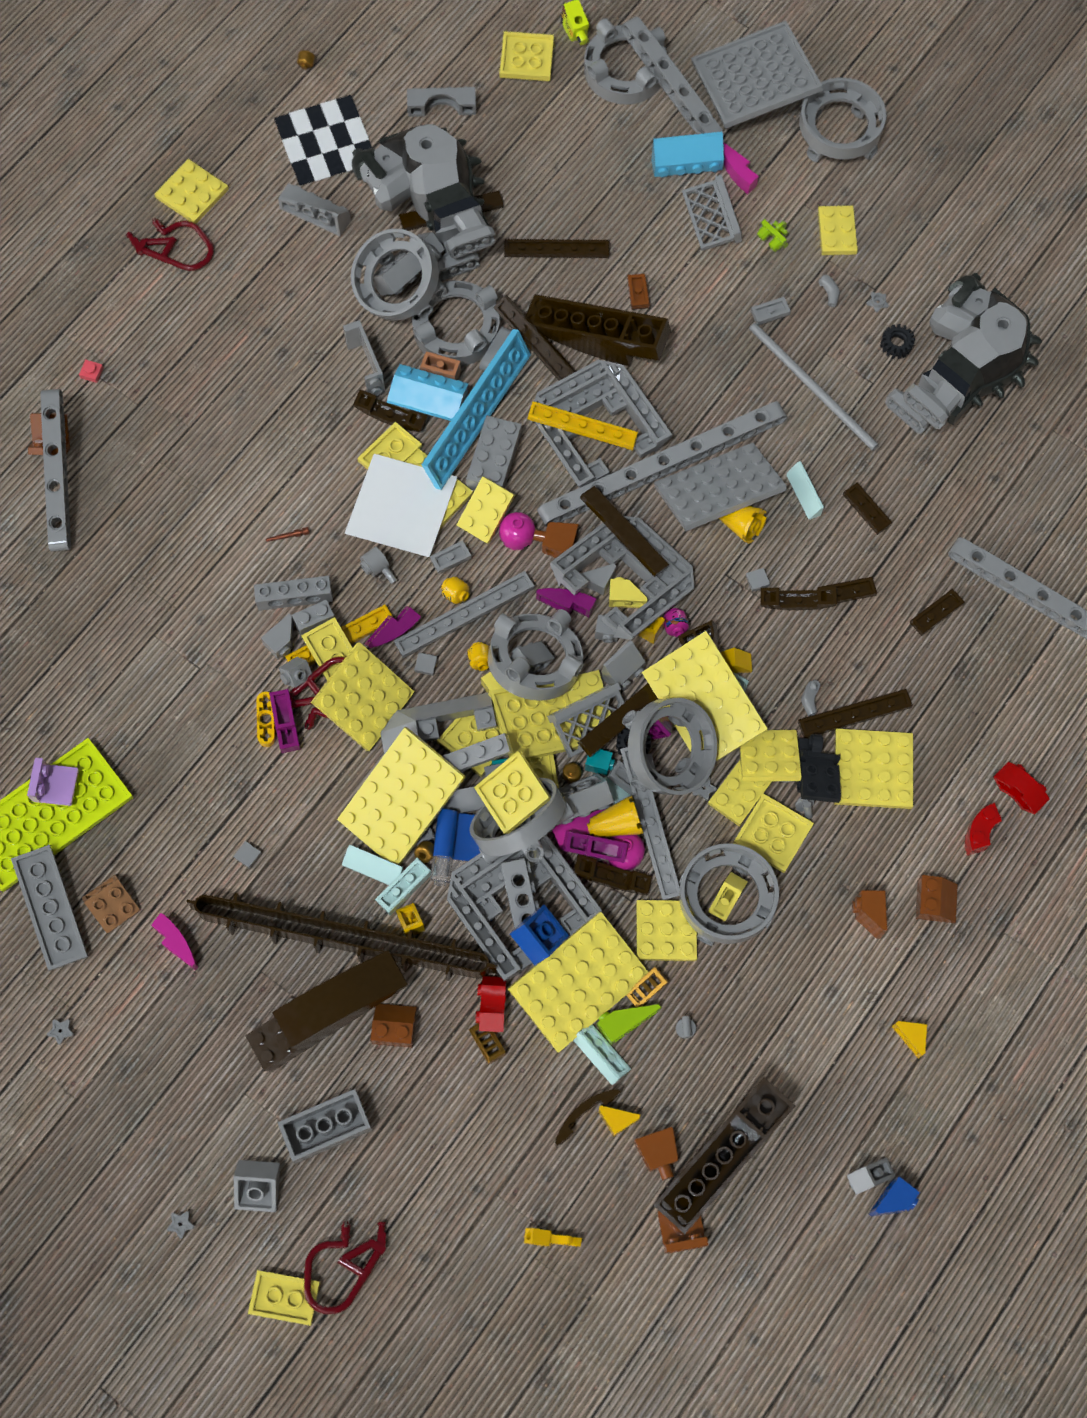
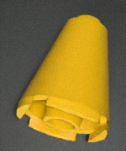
M747 506L718 519L740 539L749 544L754 541L752 539L754 535L759 536L767 517L764 516L765 510Z
M632 796L626 797L591 817L590 823H587L590 835L594 834L595 837L639 835L643 833Z

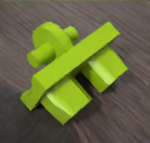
M765 219L761 222L762 227L757 232V235L762 241H765L771 235L774 239L768 245L774 252L778 251L782 246L786 248L789 245L784 237L788 234V231L785 229L787 226L785 221L780 223L774 221L773 225L776 228Z

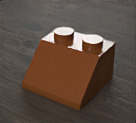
M922 875L917 882L916 919L956 923L958 884L943 877Z
M861 890L858 896L855 897V901H852V913H855L856 920L876 939H881L887 931L885 891Z
M389 1004L377 1005L372 1021L371 1043L373 1045L413 1048L417 1007Z

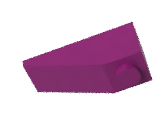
M669 716L658 719L648 731L651 740L671 735L673 723L668 719Z

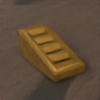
M654 967L634 985L626 996L636 1007H641L665 987L669 981L657 967ZM653 975L661 982L659 985L652 978ZM649 980L655 989L652 990L645 982ZM641 985L649 993L647 996L639 988ZM635 990L643 998L641 1001L633 994Z
M479 1023L468 1029L488 1065L506 1055L494 1032L484 1031L476 1035L475 1032L479 1030ZM490 1034L491 1037L482 1042L479 1040L485 1035ZM494 1041V1044L486 1049L483 1047L487 1043ZM496 1047L498 1048V1051L494 1052L491 1055H488L487 1052L493 1050Z

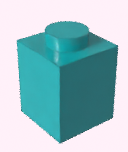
M600 749L592 757L587 756L585 770L607 776L608 771H611L615 760L612 759L613 753Z

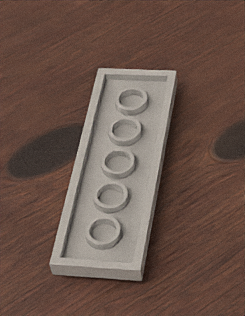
M47 845L11 858L48 971L87 958L88 954L51 846Z

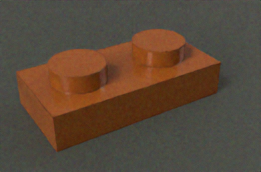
M645 273L627 275L631 309L649 308Z

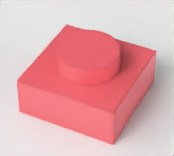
M85 360L79 376L81 379L97 383L104 367L102 364Z

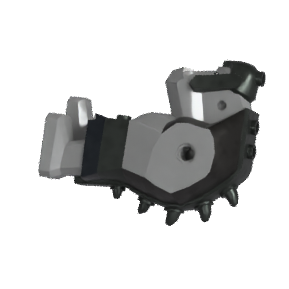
M424 124L380 139V147L376 150L373 148L363 151L361 148L355 149L352 152L354 156L352 159V169L358 181L363 180L364 183L369 185L375 196L376 205L381 210L393 211L411 197L416 212L426 220L428 230L434 233L445 248V254L437 259L439 279L444 281L478 268L480 264L476 251L492 246L496 242L494 239L495 233L493 228L489 226L481 209L484 199H477L473 195V188L485 183L481 177H475L472 173L474 166L482 163V160L478 157L467 155L463 148L467 140L455 139L447 132V128Z
M977 273L965 275L957 279L947 290L949 292V299L944 304L935 308L930 318L929 324L933 333L952 340L949 350H944L939 355L933 368L922 374L918 386L913 383L905 392L895 388L886 398L885 403L887 407L916 433L921 434L927 429L929 424L939 430L946 422L954 425L972 405H983L981 397L993 393L997 394L999 398H1003L1005 395L1004 387L1010 383H1017L1020 387H1024L1025 378L1022 375L1024 367L1027 364L1039 365L1037 358L1031 355L1029 347L1032 344H1041L1042 340L1039 336L1030 332L1031 327L1028 315L996 288H993L990 292L985 290V286L980 282L981 277Z

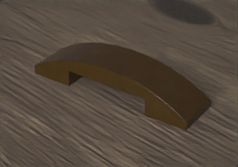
M361 389L353 403V406L363 413L389 425L396 422L405 430L421 432L427 419L426 414L396 407L378 400L377 395Z
M817 587V590L780 591V588H761L760 606L777 610L797 611L837 606L836 587Z
M581 854L577 855L573 872L577 876L603 886L646 896L649 893L652 879L650 875L613 867Z
M619 1089L599 1093L579 1105L560 1128L555 1146L558 1148L573 1135V1131L569 1127L598 1102L606 1107L621 1093Z

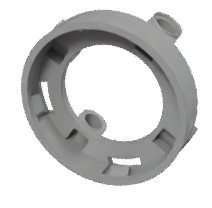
M608 18L599 21L596 26L597 35L589 42L585 51L584 74L589 87L602 99L623 105L640 103L654 96L661 89V86L657 82V77L647 66L642 67L637 72L636 79L632 81H621L608 75L607 64L603 59H600L603 50L611 43L627 39L621 31V25L613 26ZM660 27L651 30L650 32L666 52L664 47V41L666 40L664 31ZM611 87L620 90H628V92L613 91L611 90Z
M832 78L822 81L823 91L805 97L800 112V131L809 145L807 156L813 162H818L823 156L834 159H852L863 156L870 160L878 150L877 145L886 122V109L881 97L869 85L855 79ZM832 90H846V93H844V92L830 93V91H832ZM838 101L851 103V111L855 117L861 119L866 116L868 128L865 134L860 139L845 144L832 142L822 136L816 127L815 120L821 115L826 104ZM875 115H878L879 121H881L880 127H876Z
M388 229L373 235L362 245L353 261L351 284L356 299L371 314L385 320H404L415 314L420 318L429 316L433 311L429 301L433 297L438 284L439 267L437 259L440 257V254L431 244L428 245L417 235L407 230ZM410 237V242L395 241V238ZM406 250L412 252L420 261L422 267L421 283L414 295L406 301L396 304L387 303L374 289L373 276L378 263L381 265L389 263L393 258V251ZM366 267L364 284H360L362 268Z
M438 278L435 293L429 301L431 306L434 307L440 301L450 297L469 299L482 311L484 318L480 331L477 329L470 331L465 336V342L450 343L436 336L433 326L428 321L429 316L420 318L415 314L412 316L415 341L424 354L427 351L459 360L461 366L473 364L483 358L500 330V315L493 308L496 305L497 294L491 285L481 288L476 284L466 281H447L442 283ZM492 319H494L496 321V326H493L492 333H489L491 329ZM439 350L457 352V356L441 354Z
M559 609L552 617L541 614H521L509 617L504 613L498 617L494 624L495 631L488 650V666L494 679L505 690L524 699L540 701L557 698L573 687L584 663L580 641L574 632L568 628L571 621L569 613ZM523 631H542L552 635L560 642L565 651V658L559 670L547 675L528 673L529 664L524 659L518 657L513 662L508 654L509 641L516 634ZM498 648L501 662H497L496 655H493V649ZM554 683V687H548V688H537V687H536V685H548V684Z
M664 698L647 704L641 711L632 710L624 716L622 723L630 730L628 754L635 773L630 782L634 788L643 792L651 790L663 795H683L697 790L706 782L716 762L717 737L713 723L702 707L685 698ZM669 716L668 719L673 724L686 727L691 738L690 758H683L677 763L675 771L678 774L672 777L663 776L652 768L645 748L649 729L658 719ZM699 730L702 731L704 750H701V738ZM681 784V787L674 788L675 790L667 788V786Z
M539 778L551 796L550 801L545 804L546 807L534 819L531 820V816L519 825L522 827L511 833L495 837L499 826L485 804L476 813L470 825V834L478 845L487 864L504 855L520 850L524 852L527 859L531 862H537L543 858L544 850L539 839L545 836L557 823L560 824L575 815L567 800H564L552 780ZM537 847L536 850L529 851L531 848Z
M718 844L704 849L689 862L679 881V901L683 915L690 926L698 933L697 939L710 946H713L714 942L723 944L741 943L757 936L765 928L768 929L778 905L779 887L773 869L756 851L738 844ZM723 851L724 856L716 857L706 862L705 855L713 856ZM721 866H733V869L738 873L751 876L757 886L759 895L758 905L752 916L739 924L723 925L705 915L699 905L697 891L701 879L710 870ZM763 874H768V876L766 877L769 882V886H773L774 888L773 892L768 893L766 882L762 876Z

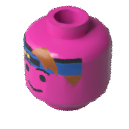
M672 608L663 616L665 619V631L668 635L678 637L687 632L689 623L683 610Z

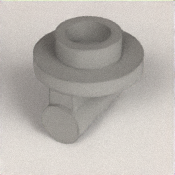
M800 797L795 804V808L799 812L804 811L805 818L811 819L813 817L812 806L814 805V800H805Z
M683 1016L676 1024V1033L683 1039L691 1038L696 1032V1025L690 1019V1016Z

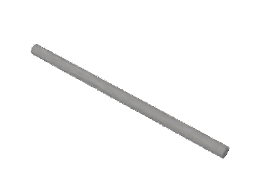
M756 323L750 326L749 330L872 451L878 447L879 444Z

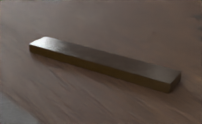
M499 190L474 196L477 199H484V204L481 205L483 213L504 208ZM416 210L399 214L403 230L410 231L427 226L426 220Z
M504 239V257L609 258V240Z
M504 295L493 307L512 329L519 330L525 344L558 381L576 372L508 295Z
M595 486L581 494L580 499L654 577L668 568L669 564Z
M649 683L578 742V745L589 757H592L626 728L622 720L628 712L632 710L641 711L647 704L658 700Z
M903 689L798 720V724L803 738H809L811 734L820 735L910 709L913 705L907 689Z

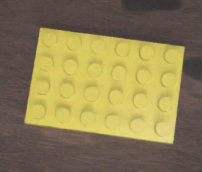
M707 631L642 672L658 699L685 698L697 703L710 717L716 732V762L768 730ZM674 724L691 752V738L687 728ZM699 730L701 738V750H704L702 731Z
M404 727L337 820L381 858L400 866L466 776L408 727Z
M598 912L568 937L548 958L532 967L507 989L553 1048L559 1053L577 1037L576 1034L579 1031L591 1026L601 1015L625 997L648 971L603 913Z

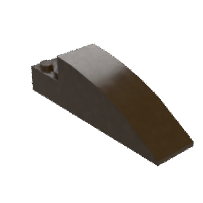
M534 294L526 313L529 320L545 337L590 356L629 367L634 356L660 361L671 333L668 318Z
M388 950L332 977L272 1012L274 1018L245 1036L263 1070L273 1072L403 990L409 984Z
M764 1077L653 1205L681 1232L686 1234L796 1105Z

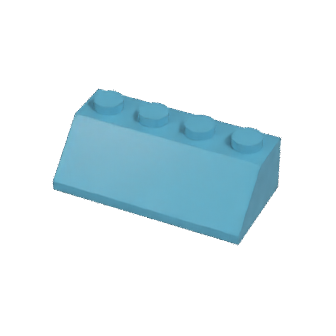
M714 132L653 139L651 161L654 177L690 173L698 174L722 170L724 162L723 133Z
M400 364L394 374L387 403L451 421L467 398L469 384Z

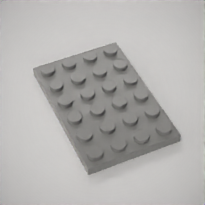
M754 443L654 482L655 489L685 531L787 490L786 484Z

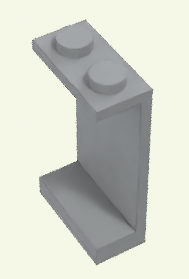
M358 320L344 325L343 330L348 350L362 346L372 368L373 374L364 376L366 391L378 396L385 392L383 373L362 324Z

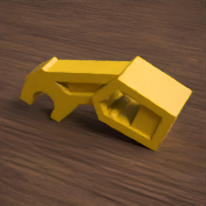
M525 1228V1244L551 1247V1244L581 1247L582 1238L552 1235V1231Z

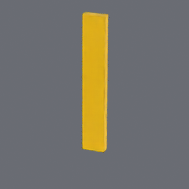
M534 401L527 420L633 450L638 434L637 431Z
M385 604L342 626L341 629L349 643L353 644L374 633L386 617L392 615ZM306 645L285 656L287 662L295 657L307 660L309 666L316 663Z

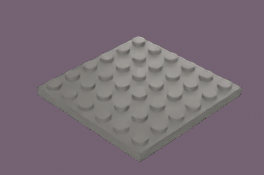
M787 21L691 58L692 64L725 129L823 91L820 80Z

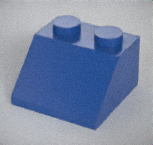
M545 905L537 909L510 933L511 937L534 966L548 958L569 937Z
M897 1177L891 1180L868 1214L873 1217L909 1211L917 1205L919 1201L917 1196L920 1192L901 1177Z

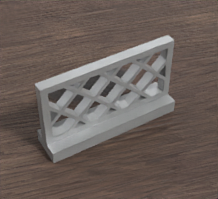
M722 174L715 176L713 181L682 190L701 251L735 241V244L742 242L741 231ZM714 187L715 191L712 196L704 193L707 188ZM692 193L698 194L695 201L689 199L687 195ZM701 197L709 199L706 205L698 203ZM712 201L719 203L717 210L709 207ZM696 206L703 209L700 215L693 213ZM706 211L714 214L711 220L703 217ZM717 215L724 218L722 224L714 222ZM700 221L708 223L705 230L698 228ZM711 225L719 228L716 234L708 232ZM724 230L729 232L730 236L722 238L719 237V234ZM705 235L713 238L709 243L703 244L702 242Z
M618 682L609 684L547 716L549 722L553 723L569 758L584 751L579 745L576 750L572 751L569 744L571 738L580 741L586 736L587 730H593L588 727L591 717L599 720V725L605 720L604 717L607 709L614 712L624 704V700L619 692L621 687ZM614 696L618 701L616 709L608 706L610 698ZM594 706L603 707L601 717L592 714ZM581 713L587 715L585 725L576 722L578 715ZM561 723H571L569 734L563 732L560 726ZM575 725L583 728L581 738L572 735Z

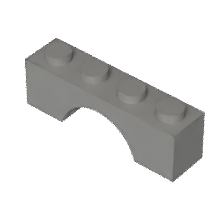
M475 87L407 89L408 117L426 116L427 112L436 105H449L459 115H476Z

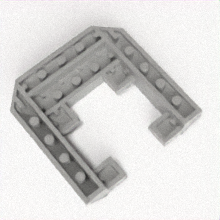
M597 360L536 394L534 402L582 416L602 405L605 406L611 416L625 409L642 433L641 436L636 438L634 449L640 458L652 451L656 453L672 437L670 430L625 366L621 364ZM534 422L579 488L610 474L601 458L588 465L584 463L569 439L578 434Z
M624 516L669 564L668 568L656 577L643 566L604 523L551 561L550 566L559 587L564 585L573 595H576L589 582L579 572L601 556L610 565L616 564L620 560L628 565L646 582L640 587V591L649 601L629 617H626L617 607H614L603 616L601 621L615 633L613 637L632 640L693 591L694 578L693 566L638 517Z
M488 693L397 710L380 732L384 755L404 727H408L424 742L440 739L437 722L475 715L478 731L497 728L491 697ZM501 764L484 767L486 777ZM475 786L456 790L442 809L455 810L462 814L480 810L484 802L474 789Z
M547 835L539 839L544 850V856L537 862L529 861L524 852L520 850L504 855L487 864L480 853L453 871L451 875L447 901L490 962L497 965L496 970L504 981L521 974L524 969L533 963L520 947L509 953L488 924V922L503 913V910L493 898L506 889L501 862L525 858V862L529 861L531 873H528L529 881L534 882L535 890L549 880L552 881L572 909L571 912L558 920L569 937L598 912L603 913ZM533 847L529 851H534L537 847ZM515 875L513 878V883L521 879L523 875Z

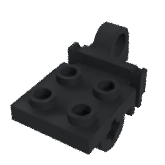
M811 734L808 739L799 738L798 749L801 781H797V792L801 793V799L839 803L841 801L839 765L837 764L840 760V755L821 753L823 748L822 735Z

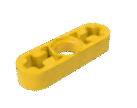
M261 692L256 699L257 739L263 747L272 746L276 740L270 692ZM266 697L269 700L267 702L268 710H265L263 702H261L264 701V698ZM264 715L271 716V721L267 724L261 722V718ZM264 729L268 730V735L270 737L268 738V741H264V739L262 738L265 737Z

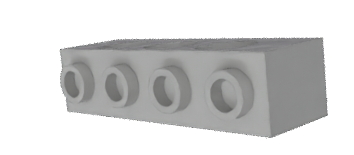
M329 576L254 585L255 602L258 611L317 604L324 600L333 602Z
M525 858L500 863L514 929L522 922L521 918L524 914H533L539 909L538 901H534L532 893L536 892L534 882L529 881L528 873H531L529 861L525 862ZM517 874H521L524 877L521 885L513 883V878ZM520 894L528 896L526 904L521 905L517 902Z

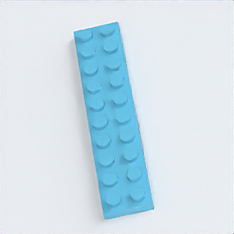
M513 329L422 463V467L436 489L442 490L483 428L486 415L491 416L531 356L519 330Z

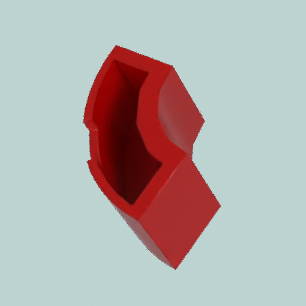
M1008 761L993 777L1002 792L1009 795L1018 804L1020 809L1035 815L1050 800L1046 793V787L1030 776L1020 764L1015 765Z
M995 803L983 808L970 823L965 834V851L967 856L986 851L991 845V830L996 828L1002 821Z
M484 976L482 977V984H478L477 996H481L480 1011H476L475 1023H479V1031H504L507 980L504 981L502 977Z

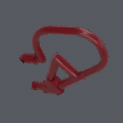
M154 218L155 221L152 219V224L162 235H167L179 227L194 229L206 244L208 253L202 261L193 265L184 264L168 257L177 241L173 236L143 238L139 242L132 232L126 234L138 255L143 256L145 254L186 271H195L203 268L211 261L214 254V247L210 239L196 223L191 221H178L165 228L159 219ZM166 244L162 253L148 248L150 245Z
M338 656L327 660L310 674L304 683L289 691L292 708L312 705L311 701L315 696L295 700L294 697L307 686L317 695L321 689L314 680L330 666L342 663L346 657ZM317 707L312 708L305 722V729L310 730L313 728L317 715L325 718L328 717Z
M345 1221L341 1225L340 1239L342 1241H324L310 1250L304 1267V1296L312 1309L322 1314H338L346 1310L353 1303L381 1255L383 1256L387 1249L386 1222H378L377 1241L370 1239L342 1255L337 1262L359 1276L348 1297L340 1305L328 1307L320 1305L315 1301L311 1293L312 1263L315 1256L324 1249L348 1248L349 1239H351V1226L347 1221L348 1227H344ZM369 1249L374 1250L364 1269L350 1261Z

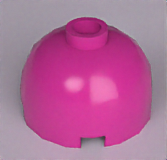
M513 512L505 516L500 523L499 537L507 548L522 550L533 543L536 527L533 520L527 514Z
M612 836L609 839L628 843L624 863L608 860L613 867L628 871L635 869L641 864L645 854V847L640 836Z

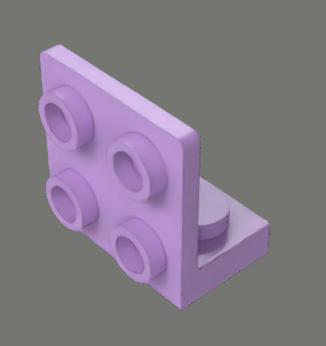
M35 758L27 796L33 802L71 806L79 772L78 768L48 765L43 758Z

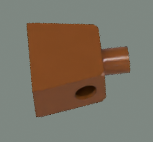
M549 522L546 532L535 529L533 540L543 542L542 552L544 554L557 558L575 544L578 524Z
M672 1127L634 1140V1144L649 1172L658 1169L662 1181L674 1177L670 1165L678 1162V1155Z

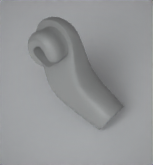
M823 275L819 279V285L823 286L828 294V306L836 307L840 294L839 287L829 275Z
M817 680L807 683L801 697V703L808 717L817 713L815 696L821 687L820 682Z

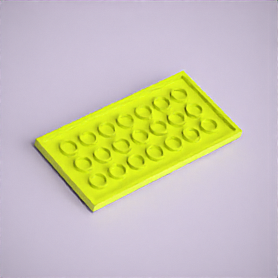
M89 738L50 764L78 768L79 772L71 806L33 802L27 796L30 779L0 800V890L2 892H5L18 882L11 858L47 845L51 846L53 854L56 855L134 798Z

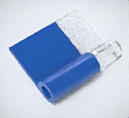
M442 809L439 812L430 878L431 881H434V885L446 886V883H450L453 871L481 853L470 834V825L475 815L460 814L455 810Z

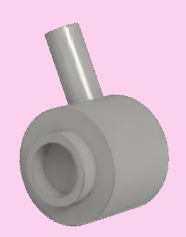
M376 546L360 557V566L367 575L375 577L383 572L391 584L397 581L388 568L389 563L386 557Z

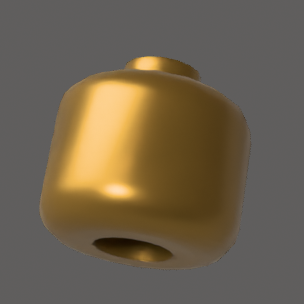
M301 50L297 58L298 65L305 70L312 68L315 55L310 51Z
M568 763L564 766L562 776L567 783L571 784L581 779L582 771L578 764Z
M429 841L420 842L415 848V857L422 863L430 862L433 858L434 844Z

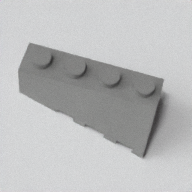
M288 183L278 198L281 210L340 237L351 221L350 213L345 207L337 206L330 200H324L315 193H309L297 185L294 186Z

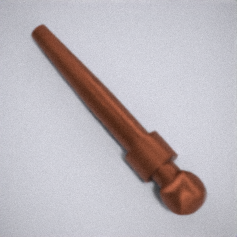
M308 527L302 528V530L296 529L293 532L266 538V542L293 536L299 537L301 534H309L310 531Z

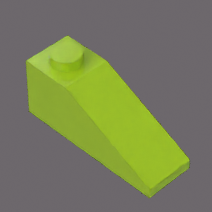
M659 1004L616 1010L610 1014L606 1012L598 1018L597 1027L608 1043L613 1045L658 1013L661 1007Z

